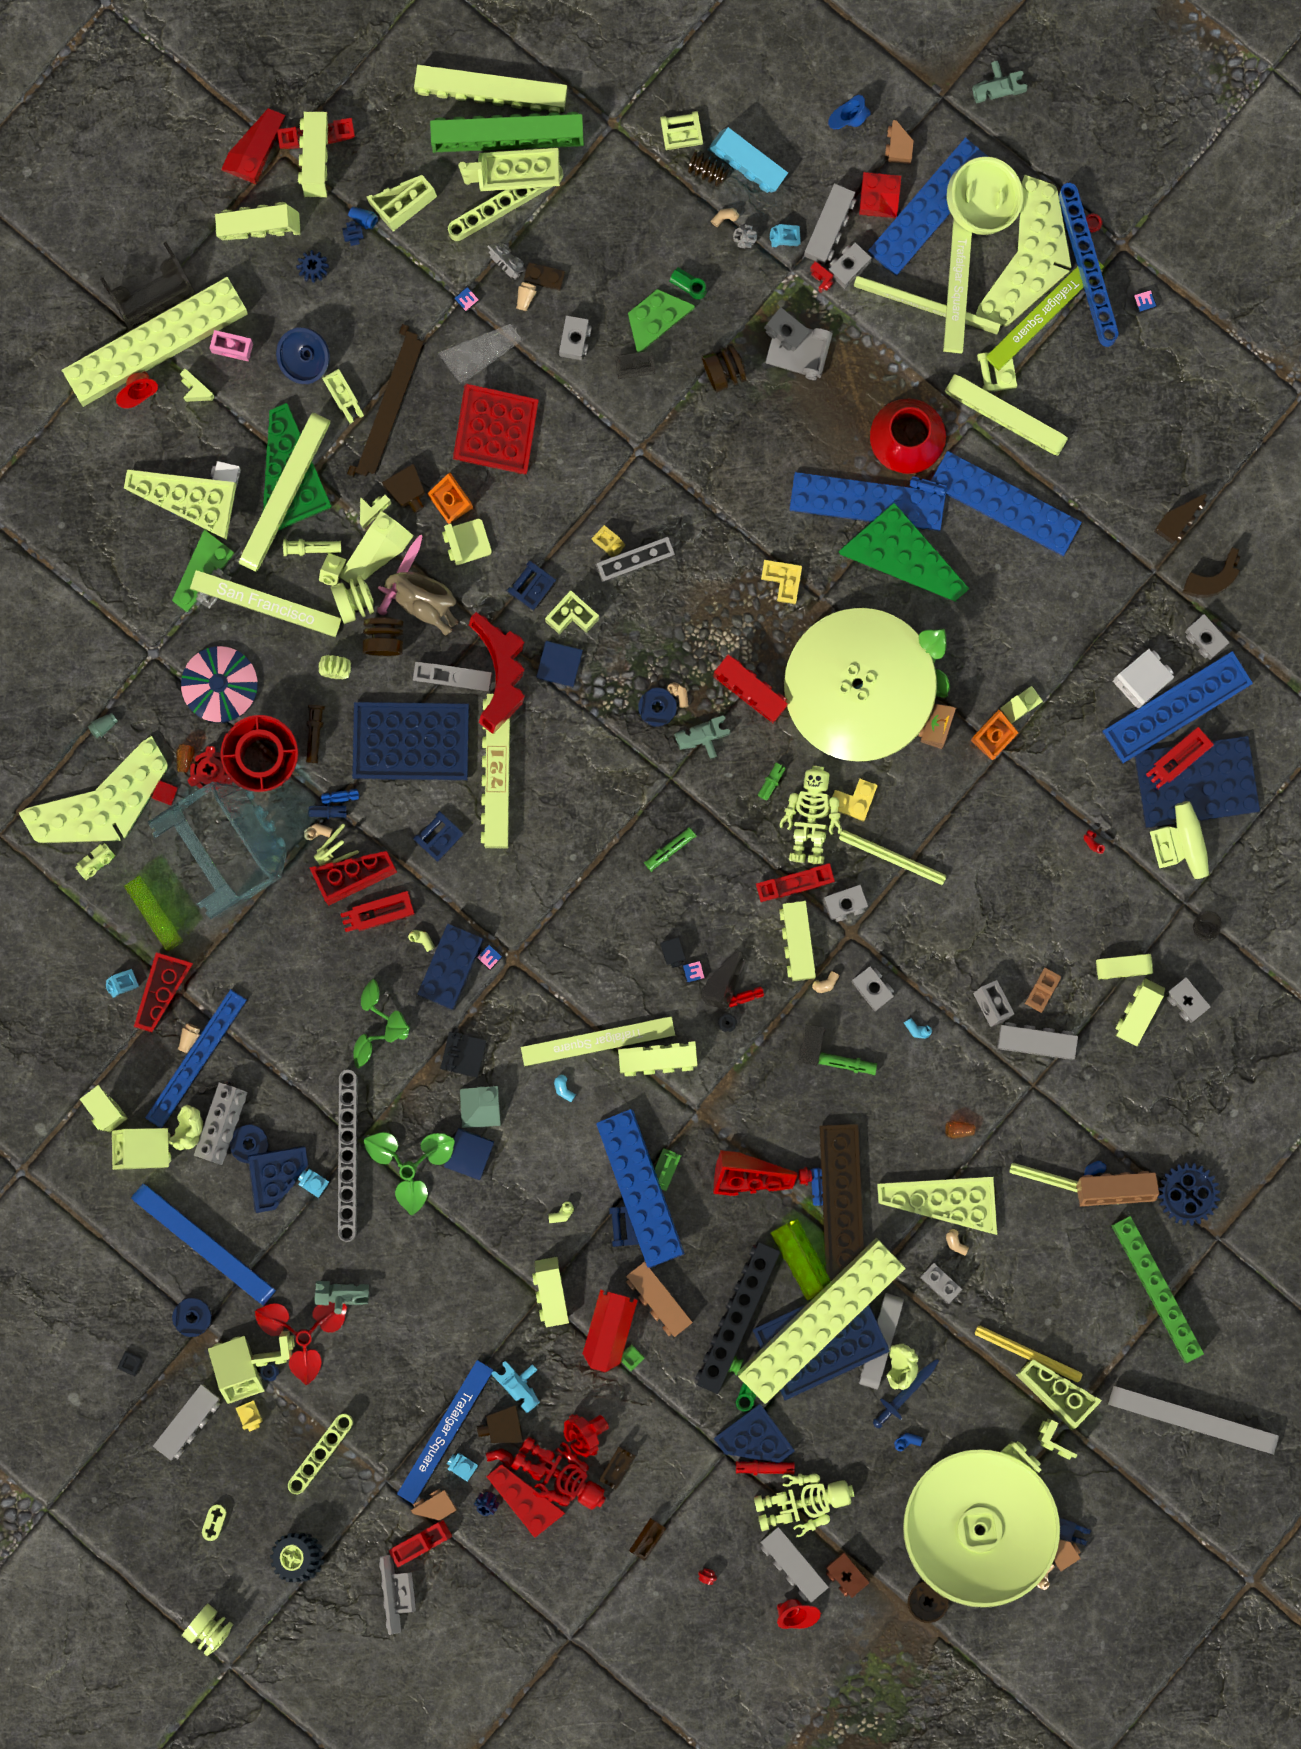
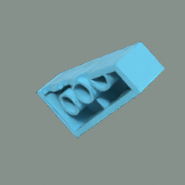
M729 127L720 131L707 149L744 174L747 179L759 184V187L766 193L775 192L788 174L787 171Z

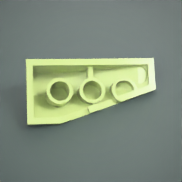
M381 511L342 570L340 578L347 583L352 579L356 587L359 585L358 576L366 580L375 571L402 553L413 538V535L397 521Z

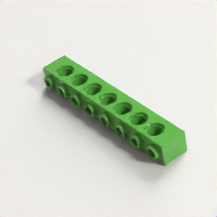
M1131 1216L1111 1225L1184 1363H1188L1203 1355L1204 1353Z

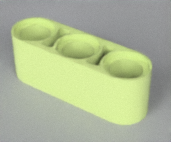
M1151 954L1096 960L1098 979L1153 974Z

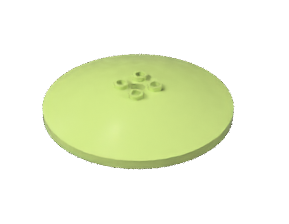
M852 608L835 612L811 626L795 645L787 663L784 680V692L787 699L786 703H788V711L801 734L819 750L848 761L881 759L898 752L912 742L924 728L931 715L937 691V677L933 658L920 646L919 634L911 626L894 615L869 608ZM857 678L863 681V686L860 689L853 687V681Z
M969 1450L942 1459L933 1465L917 1482L908 1499L904 1514V1540L914 1568L934 1591L962 1605L994 1607L1007 1604L1024 1596L1044 1578L1055 1559L1060 1538L1059 1516L1048 1487L1029 1466L1001 1452ZM976 1525H982L985 1528L984 1535H977L974 1528Z

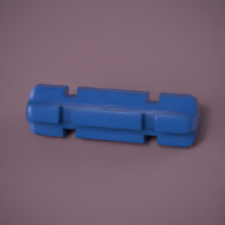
M913 476L910 481L912 488L918 489L919 487L920 490L930 493L937 492V495L944 496L947 491V486L939 483L937 485V482L926 479L920 480L916 476Z
M352 789L349 792L345 790L332 792V794L325 793L321 795L323 804L349 801V799L358 800L359 792L357 789Z
M821 1168L811 1169L813 1177L811 1182L812 1195H814L813 1205L822 1206Z

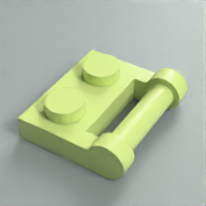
M698 111L675 117H660L665 150L703 144ZM691 121L694 123L692 126L668 129V125Z
M989 353L977 355L978 361L981 364L984 381L983 390L993 392L1017 388L1013 359L1000 371L994 367L997 384H992L988 360L986 359Z

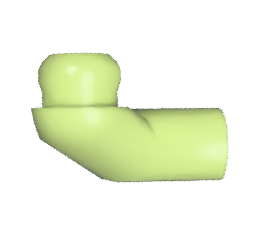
M413 930L409 933V940L422 943L427 952L435 948L427 932Z
M566 1201L562 1204L558 1213L548 1214L549 1223L567 1221L574 1210L572 1203Z

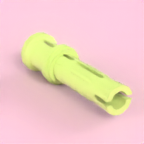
M283 539L284 556L288 554L303 556L305 553H341V541L305 542L303 539H299V541Z

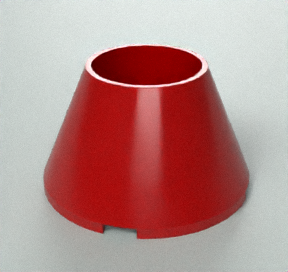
M900 399L884 406L875 416L870 430V443L876 458L886 468L903 474H915L931 467L941 456L946 442L945 426L940 415L930 405L916 399ZM912 418L924 426L927 438L917 446H903L894 439L891 427L900 419Z
M265 715L249 716L235 723L229 732L226 733L221 746V761L228 777L239 787L253 792L270 791L284 784L294 772L298 760L297 743L290 729L276 718ZM259 740L273 742L277 745L279 752L276 764L265 772H253L246 768L244 762L247 748Z

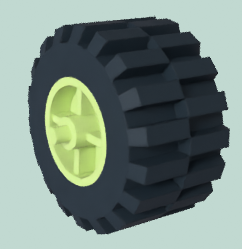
M303 1532L281 1536V1539L275 1542L277 1546L272 1547L271 1551L274 1553L270 1555V1559H273L271 1566L276 1568L274 1570L275 1574H280V1579H286V1582L293 1583L311 1580L310 1578L316 1577V1572H320L322 1569L320 1565L324 1564V1560H321L324 1552L320 1550L323 1547L321 1544H317L318 1539L312 1538L311 1534Z

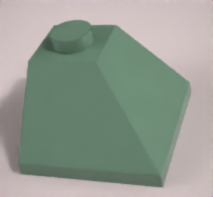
M498 1086L460 1089L462 1128L501 1126Z

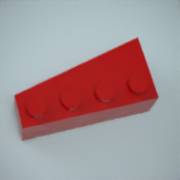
M728 654L714 671V678L774 724L787 708V699L780 693H774L769 684L765 681L761 682L756 678L757 675L744 668L737 659L732 658Z
M387 851L355 859L351 858L342 862L328 863L319 867H310L312 875L328 906L398 873Z
M156 952L135 1020V1028L153 1032L193 963Z
M503 1464L486 1476L534 1538L566 1513L553 1502L548 1501V1498L535 1497L532 1493L537 1490Z

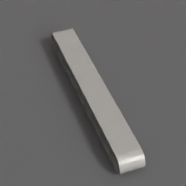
M344 1070L339 1076L338 1236L345 1242L353 1241L357 1234L358 1078L352 1070ZM352 1074L354 1078L352 1083L345 1084L343 1081L344 1075ZM346 1093L353 1094L354 1098L351 1103L343 1101V1096ZM346 1112L353 1114L351 1122H344L343 1115ZM346 1131L353 1133V1139L350 1142L343 1140V1134ZM347 1150L353 1153V1158L350 1161L343 1159V1153ZM345 1170L352 1171L353 1177L351 1180H344L343 1172ZM346 1189H350L353 1192L350 1200L343 1198L342 1194ZM347 1208L353 1212L350 1219H344L342 1215L343 1211ZM345 1228H350L353 1232L349 1239H345L342 1235V1231Z
M1113 1386L1108 1405L1273 1455L1279 1436L1116 1386Z

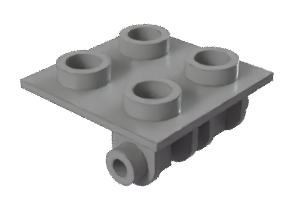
M498 243L487 246L490 249V257L496 263H499L498 266L505 264L502 270L507 269L505 272L510 278L516 280L521 275L519 272L526 271L523 261L518 257H514L507 245Z

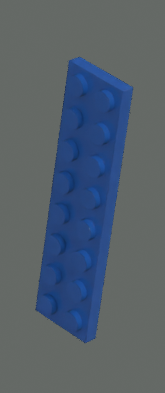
M964 138L872 245L868 253L897 276L951 214L947 203V188L954 172L970 160L988 156L968 139Z
M949 451L946 452L931 480L937 482V485L939 483L946 485V495L1061 556H1064L1082 523Z
M795 472L789 511L873 522L895 503L916 528L940 531L945 495L941 496L937 495V492L930 493L915 488Z
M1232 651L1102 732L1122 764L1253 683Z
M627 1110L596 1123L647 1267L651 1268L684 1255L685 1253L633 1110Z

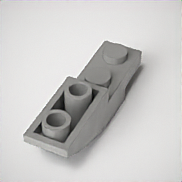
M415 662L413 681L490 692L491 672Z

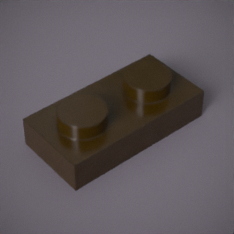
M528 262L524 282L561 291L565 271Z
M650 1518L629 1551L645 1561L666 1528Z

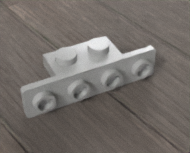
M380 1556L379 1567L382 1573L381 1586L384 1591L386 1628L389 1635L401 1633L399 1613L416 1611L412 1572L395 1574L392 1556Z

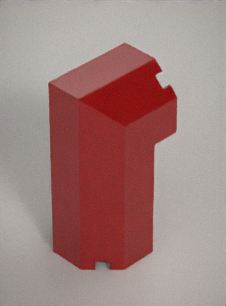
M600 1290L582 1354L590 1368L607 1372L621 1363L638 1300L634 1299L632 1303L629 1302V1297L607 1292V1295H604V1290Z

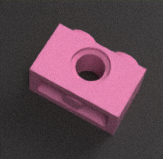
M214 330L210 350L214 354L249 362L253 342L251 338Z

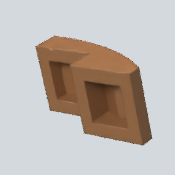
M1044 968L1025 1004L1042 1013L1061 976Z

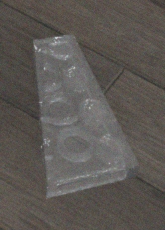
M509 324L441 351L438 354L458 382L462 384L521 342L522 338L513 326Z

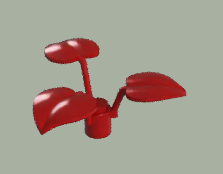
M329 1302V1305H316L312 1315L317 1322L309 1331L307 1329H300L297 1332L286 1324L289 1320V1313L283 1305L278 1303L268 1304L256 1309L255 1317L260 1328L268 1335L279 1336L285 1327L296 1336V1342L298 1345L303 1346V1351H296L291 1355L289 1368L305 1385H308L315 1379L321 1367V1357L318 1351L314 1349L307 1351L306 1348L311 1342V1334L318 1325L325 1332L332 1333L339 1330L345 1320L346 1304H343L341 1314L334 1312L335 1303Z

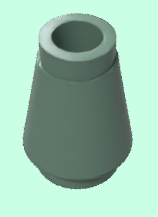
M110 713L91 721L88 728L96 739L98 737L102 738L118 721Z

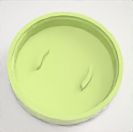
M978 157L963 164L954 172L947 188V203L953 218L960 226L975 234L989 235L1007 228L1016 220L1023 204V189L1019 177L1008 164L993 157Z

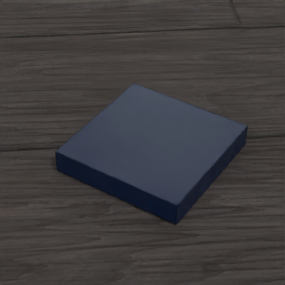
M546 641L536 678L573 688L583 650Z

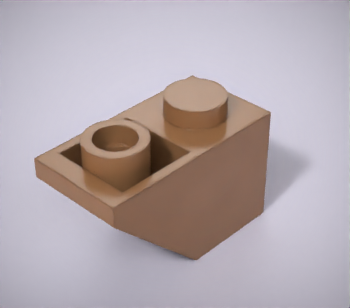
M893 120L892 126H888L887 137H891L890 144H886L885 156H889L888 162L911 164L914 141L898 121Z
M439 1488L429 1494L431 1496L429 1500L424 1501L421 1499L413 1504L415 1508L411 1511L416 1515L441 1520L456 1511L457 1508L447 1491L443 1490L441 1492Z

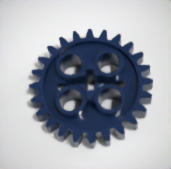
M1185 1163L1184 1169L1177 1165V1171L1171 1168V1175L1164 1174L1167 1180H1160V1183L1164 1186L1158 1188L1162 1195H1159L1157 1198L1163 1199L1159 1206L1165 1205L1166 1207L1162 1212H1170L1168 1219L1174 1216L1175 1223L1181 1219L1182 1225L1189 1221L1190 1226H1193L1194 1220L1201 1224L1200 1218L1207 1221L1208 1217L1206 1214H1214L1211 1208H1218L1214 1201H1220L1219 1198L1215 1197V1194L1220 1193V1191L1214 1188L1219 1185V1183L1212 1182L1215 1176L1208 1177L1210 1170L1202 1172L1203 1166L1196 1169V1164L1193 1163L1191 1168H1189L1188 1164ZM1185 1175L1192 1178L1190 1186H1186L1183 1183ZM1175 1183H1179L1186 1191L1192 1190L1191 1195L1199 1200L1202 1206H1199L1192 1198L1186 1199V1193L1179 1189ZM1200 1188H1204L1207 1191V1196L1204 1199H1201L1197 1194ZM1173 1190H1177L1180 1193V1198L1177 1201L1172 1200L1170 1197V1193ZM1187 1203H1192L1195 1206V1210L1191 1214L1185 1210Z

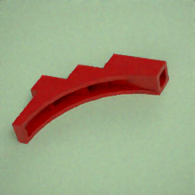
M475 612L471 616L469 626L487 646L493 659L496 673L494 695L489 705L482 712L478 723L494 734L522 705L525 698L520 689L513 687L522 678L525 670L518 661L513 660L522 651L525 642H523L519 635L511 631L504 635L498 627L490 624L486 617Z

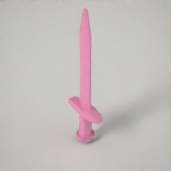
M419 535L410 546L397 573L408 572L419 551L422 535ZM396 583L392 585L391 589L378 587L386 595L380 607H377V612L380 615L387 614L386 610L392 599L396 600Z

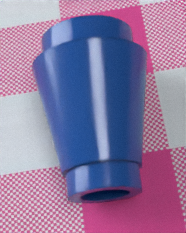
M354 206L348 214L350 218L365 229H373L378 220L375 212Z

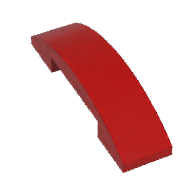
M352 118L335 120L333 123L328 124V144L355 137ZM296 127L277 130L280 149L300 148V136H303V130H300V128L296 129Z
M829 863L799 873L756 883L760 902H765L833 883L835 880Z

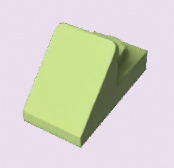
M184 369L180 373L183 378L181 382L189 389L193 387L184 396L186 402L208 401L215 398L213 393L189 371Z
M386 495L382 498L381 496L376 498L372 503V507L360 498V525L363 529L391 504L390 499Z
M1031 686L1021 694L1016 695L1000 709L1012 724L1043 701Z

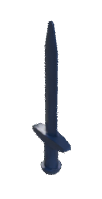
M938 1359L924 1367L917 1374L910 1387L902 1390L890 1404L882 1398L880 1399L886 1410L877 1419L874 1418L873 1425L876 1428L883 1427L882 1424L892 1414L902 1420L897 1410L932 1374L939 1362Z

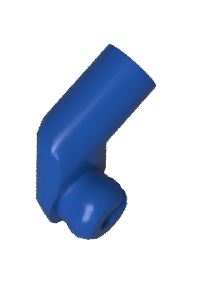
M1095 1161L1085 1168L1084 1175L1094 1176L1098 1173H1104L1106 1165L1101 1161Z
M904 1433L896 1439L894 1443L895 1449L903 1451L910 1444L921 1446L923 1437Z

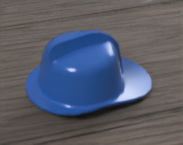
M857 95L838 107L828 120L830 128L840 129L846 125L852 127L860 126L871 114L865 105V98L862 95Z

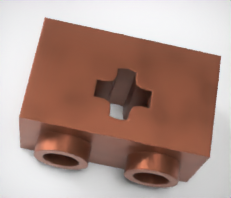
M844 1552L826 1566L828 1569L826 1574L833 1582L835 1580L841 1585L839 1590L845 1597L849 1595L853 1598L869 1584L868 1580ZM842 1572H850L851 1574L849 1575V1577L851 1579L849 1581H847L846 1579L841 1580V1578L843 1577V1575L841 1574Z

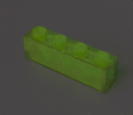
M140 875L124 885L166 951H170L184 941Z
M795 1219L771 1232L800 1286L803 1295L809 1301L820 1293L831 1280L799 1220Z

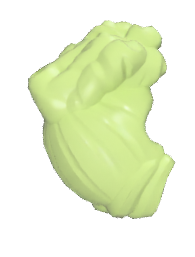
M184 1105L177 1116L179 1126L175 1129L174 1135L169 1139L170 1144L179 1150L184 1148L191 1149L197 1145L203 1130V1120L200 1116V1111L190 1105Z
M905 1344L892 1345L890 1347L891 1352L888 1354L892 1358V1368L886 1376L893 1389L904 1390L910 1387V1384H912L918 1374L917 1362L919 1359L914 1349H911Z

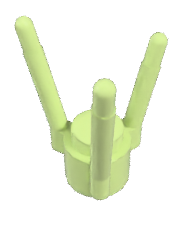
M344 823L317 850V854L314 855L320 866L328 863H337L359 853L356 850L331 860L334 858L332 852L339 848L344 841L341 840L329 850L327 847L345 827Z

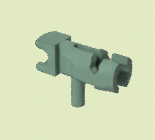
M998 61L991 63L995 75L993 80H984L973 85L972 88L976 103L984 102L986 95L993 100L1027 91L1026 84L1020 85L1016 82L1022 78L1023 71L1010 73L1009 76L1003 77Z
M723 715L691 727L689 729V736L685 734L684 730L676 732L675 738L679 749L696 748L697 745L702 744L706 746L710 759L717 757L711 740L730 735L729 729L721 730L719 728V724L724 722L725 716Z
M316 1281L315 1304L329 1305V1302L335 1303L334 1312L336 1314L342 1313L343 1304H368L369 1284H359L356 1287L354 1284L330 1285V1281Z

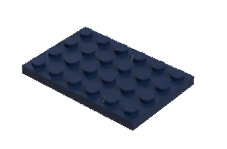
M354 702L352 778L468 781L469 704Z
M1248 736L1211 741L1214 745L1170 783L1167 781L1159 789L1156 785L1161 780L1158 779L1154 783L1151 781L1156 774L1153 773L1150 777H1147L1146 774L1155 767L1154 764L1174 747L1147 750L1136 755L1135 763L1145 828L1177 824L1175 805L1185 801H1190L1199 821L1260 812ZM1171 759L1166 765H1164V768L1168 766L1170 763L1174 766L1168 772H1171L1175 767L1178 766L1174 759Z
M868 1304L780 1390L785 1401L891 1352L870 1305ZM806 1305L753 1329L761 1349Z

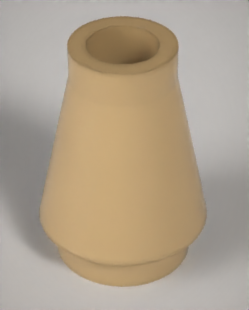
M524 282L521 283V286L518 287L517 309L528 310L537 292L535 291L536 286Z
M186 1023L185 1027L182 1028L178 1050L189 1053L191 1047L200 1036L199 1027Z

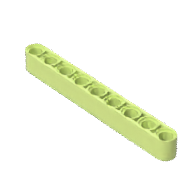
M314 412L310 415L241 555L239 564L255 572L260 568L328 430L331 420Z

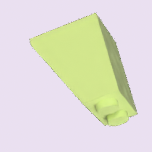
M168 1128L121 1129L112 1131L113 1170L169 1167L171 1153L168 1150V1144H170L169 1139L171 1136L168 1133Z
M245 1336L235 1337L231 1341L217 1343L213 1347L208 1348L219 1390L227 1404L264 1392L256 1364H251L253 1355Z

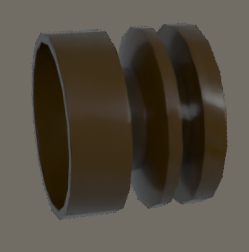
M733 344L727 345L728 354L723 347L720 348V358L717 357L714 351L701 356L709 381L716 393L728 388L727 379L729 378L734 385L738 384L736 376H738L741 382L746 381L744 363Z
M375 617L364 620L363 625L369 628L364 629L363 633L372 636V638L363 640V654L372 656H399L403 654V641L394 639L395 636L403 635V630L396 629L403 627L402 620L390 617Z
M921 1582L911 1590L908 1595L907 1604L910 1613L915 1619L924 1623H932L938 1621L946 1614L950 1600L934 1591L926 1582ZM926 1596L934 1599L932 1607L929 1605L925 1606Z

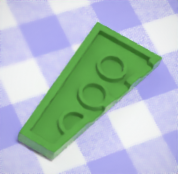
M204 530L172 601L188 613L197 602L196 594L198 591L190 589L196 570L211 575L217 568L222 570L235 553Z

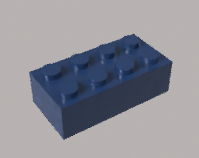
M447 923L417 995L454 1011L484 941L483 938Z

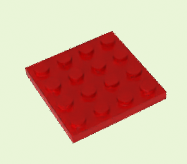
M465 384L453 459L524 475L527 474L538 399Z

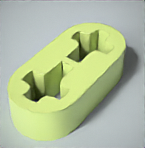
M213 1505L208 1511L202 1529V1535L208 1541H213L220 1535L227 1513L222 1505ZM220 1508V1512L223 1515L219 1516L215 1522L213 1521L215 1514L212 1511ZM213 1523L215 1524L214 1531L216 1535L208 1537L206 1529H210Z

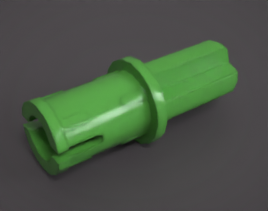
M778 763L774 764L772 771L768 777H765L766 781L758 793L760 798L763 800L769 799L775 786L779 785L778 781L786 770L785 767Z

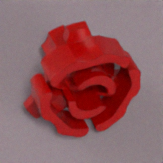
M207 746L205 752L195 757L198 765L191 764V777L187 780L191 787L197 786L206 793H209L211 789L203 787L201 782L210 786L221 782L218 787L212 788L215 793L225 789L226 786L230 787L233 783L228 775H225L222 762L217 759L221 758V753L216 752L214 746ZM208 768H214L210 775L205 772Z
M572 1414L564 1422L563 1433L567 1442H571L574 1439L577 1440L570 1445L571 1449L576 1454L587 1458L590 1455H597L599 1450L597 1436L609 1429L605 1418L601 1415L588 1422L584 1417L581 1416L579 1418L577 1414Z

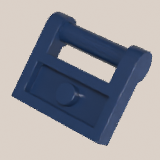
M528 561L525 570L513 586L507 589V592L534 611L555 584L556 579L531 561ZM535 572L537 575L525 591L520 594L518 590L530 574Z
M440 811L435 815L434 820L419 835L413 838L437 862L464 835ZM443 822L445 826L428 844L425 843L424 840Z
M626 1207L609 1208V1214H612L614 1236L612 1246L638 1245L639 1242ZM619 1213H625L627 1240H622Z

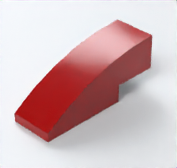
M441 1520L388 1551L396 1566L400 1567L453 1536L444 1520Z

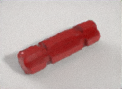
M757 987L753 991L748 990L737 994L735 997L734 995L728 997L729 1007L736 1006L738 1003L742 1004L752 1001L756 997L757 999L763 997V988Z

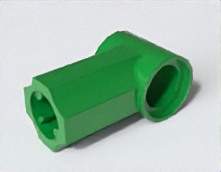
M679 267L671 275L669 282L689 293L694 299L698 300L705 297L707 289L702 279L695 278ZM697 285L703 287L700 292H694L693 288Z
M744 1382L735 1402L737 1409L743 1412L752 1408L756 1398V1394ZM742 1397L748 1398L750 1401L749 1407L742 1408L739 1405V1400Z

